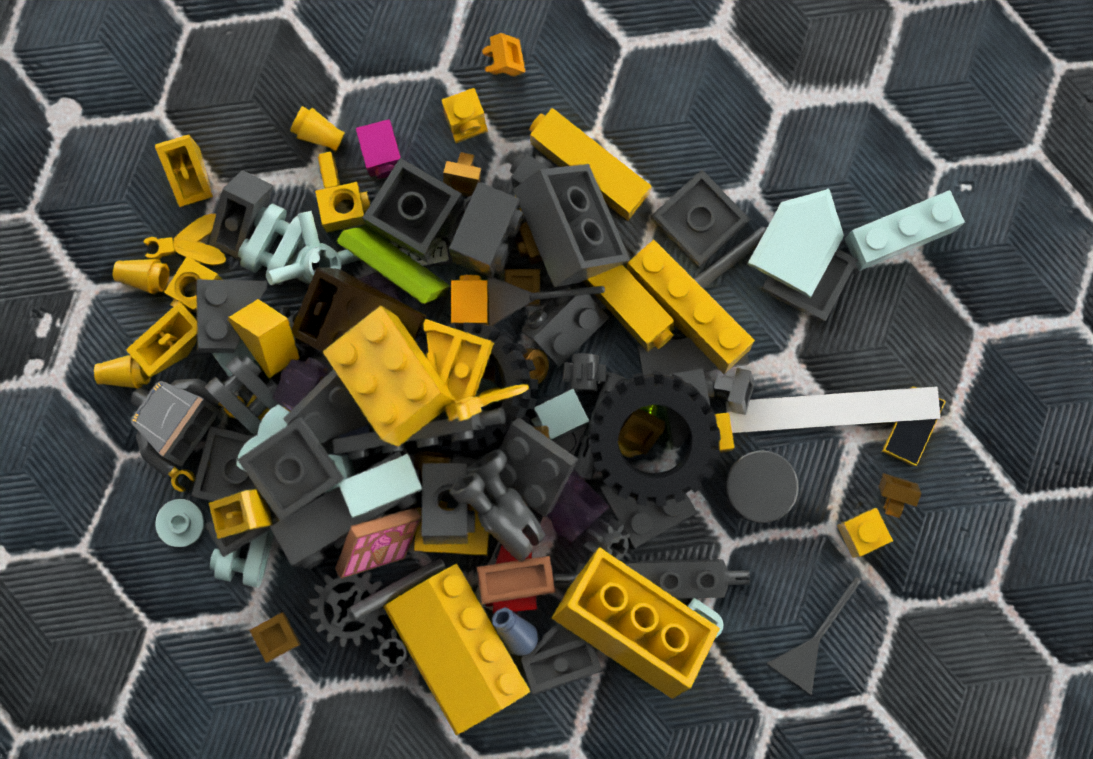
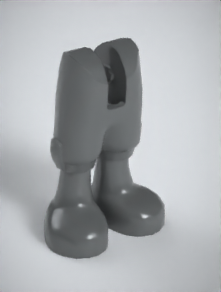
M500 449L487 453L470 465L467 469L469 474L458 478L453 483L450 493L456 501L460 503L467 502L479 512L478 518L485 531L491 533L514 558L522 562L532 552L531 545H538L546 534L535 515L522 500L520 494L512 488H506L502 483L499 473L505 467L507 459L505 454ZM484 489L491 495L494 504L487 499L483 493Z

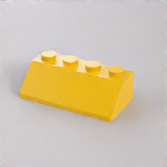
M600 547L570 585L552 616L553 620L671 699L691 688L720 629Z
M457 563L383 606L455 735L464 732L531 692Z

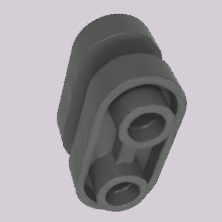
M235 356L226 365L233 375L224 383L215 376L205 388L252 434L256 435L261 423L258 416L267 408L271 410L277 405L284 407L286 404L281 399L286 394L271 379L265 384L258 377L262 370L248 356L243 360ZM243 384L257 397L248 407L234 394Z

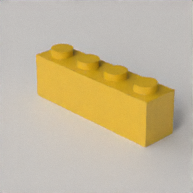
M654 239L628 262L627 270L671 316L674 320V325L687 338H690L723 374L727 373L750 351L755 340Z

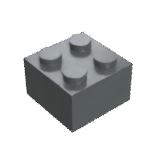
M400 158L363 216V220L367 228L427 263L448 230L450 222L463 204L462 194Z
M478 182L449 247L453 263L491 279L496 270L502 272L510 253L507 251L509 239L516 240L524 222L521 219L523 212L520 211L519 198Z

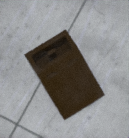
M317 268L291 331L294 337L323 352L379 306L397 315L414 341L426 315L340 269Z

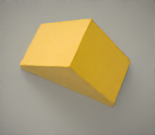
M190 134L155 144V149L179 207L213 197L200 148Z
M259 299L228 317L227 320L269 379L299 360L300 357L288 318Z
M179 301L129 346L126 351L146 374L152 377L189 355L197 342V319Z
M258 489L239 492L209 503L217 539L273 525L268 503Z

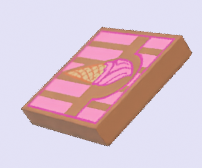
M411 508L351 526L335 568L340 578L405 559L422 519L418 510Z

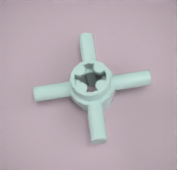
M312 211L298 214L306 247L294 255L291 265L267 271L266 278L270 285L295 278L310 285L315 273L312 269V263L319 262V267L341 270V265L361 259L347 249L336 252L330 246L320 243Z

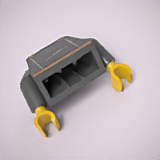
M198 378L177 379L171 384L159 381L151 391L145 387H139L131 396V404L138 408L131 418V424L138 430L136 440L141 457L163 476L169 475L172 478L171 484L173 488L180 492H184L186 489L178 483L179 475L185 474L193 482L195 481V475L187 469L178 470L175 465L183 466L221 411L216 406L224 407L205 388L208 383ZM237 396L245 404L244 400ZM224 407V412L226 413V415L230 418L235 419V417Z

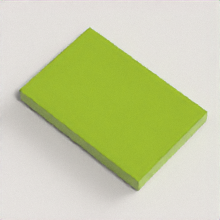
M366 225L343 230L337 240L338 244L422 304L444 296L450 287L445 281L379 234L367 228Z

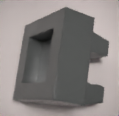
M737 368L734 378L717 375L714 390L717 391L716 395L718 398L728 400L730 409L734 413L746 415L755 384L752 372Z

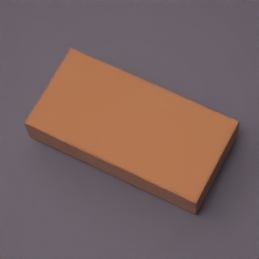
M550 556L526 559L522 562L513 561L477 567L482 604L555 593Z

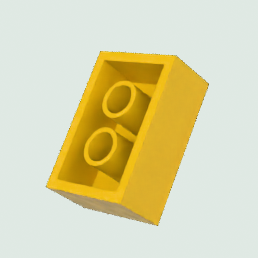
M379 306L323 351L381 440L397 447L446 410L447 405L456 402L398 316L382 306Z

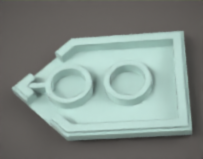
M827 189L781 202L751 256L748 265L811 298L844 237L830 190Z

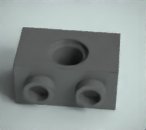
M467 463L422 464V539L424 544H468V533H475V510H468L467 502H459L458 506L451 511H445L439 507L440 502L444 498L453 497L450 493L453 483L461 476L468 474Z

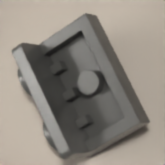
M574 283L561 286L557 290L576 289L583 287ZM590 295L552 298L543 309L532 313L521 331L532 339L556 366L560 367L609 317Z

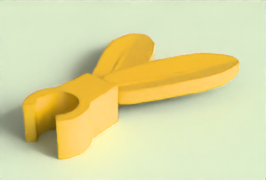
M207 214L198 218L176 235L174 240L172 237L162 239L155 237L146 238L143 241L145 245H159L158 251L155 254L147 253L145 255L146 258L160 259L163 256L178 253L181 256H188L206 265L216 266L224 264L226 257L219 249L200 242L212 233L216 214Z
M522 384L500 389V387L491 388L483 391L476 397H467L458 402L451 403L446 406L449 421L459 418V421L466 420L481 412L482 406L527 391L529 387L527 384Z

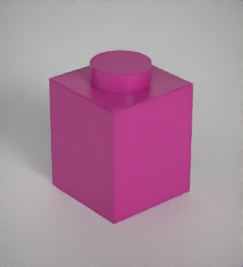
M390 119L356 128L363 158L370 177L376 175L377 178H387L401 158Z

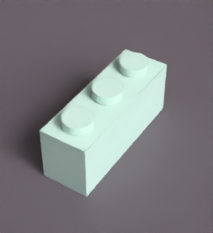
M949 190L856 228L849 233L845 241L852 257L858 259L856 266L861 271L953 233L965 221Z

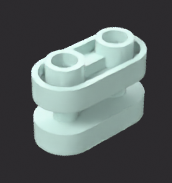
M275 204L269 205L268 208L262 207L254 221L256 229L250 239L246 238L238 251V257L241 258V267L256 273L262 265L267 267V271L291 265L294 255L305 244L298 216L291 223L285 221L287 214L285 209ZM278 234H280L283 238L273 255L269 252Z
M270 529L251 541L247 559L239 558L241 548L224 557L219 549L215 548L210 560V570H214L215 578L230 582L235 572L243 573V585L259 588L265 574L274 534Z

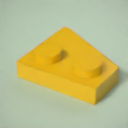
M425 319L423 325L424 331L427 334V360L456 402L467 397H475L494 343Z

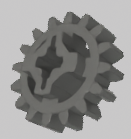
M366 572L362 578L359 577V573L345 578H340L337 573L338 578L336 579L326 574L324 579L327 585L325 587L318 585L314 587L316 592L320 594L319 599H311L309 601V604L317 606L318 610L310 615V619H320L321 621L316 631L328 630L329 634L326 640L328 642H332L336 637H340V645L342 647L347 646L349 638L353 639L356 646L362 645V635H365L370 640L374 639L375 635L372 628L383 629L385 626L379 620L380 615H387L385 609L380 607L374 610L373 613L371 612L356 620L364 623L365 626L354 632H346L344 629L353 621L349 615L344 617L345 608L341 604L343 600L350 601L355 597V605L364 600L367 591L370 595L375 594L382 587V582L379 581L371 584L372 573ZM347 582L355 583L348 592L340 593L334 590L340 584ZM326 602L331 604L333 608L334 618L331 622L326 613Z

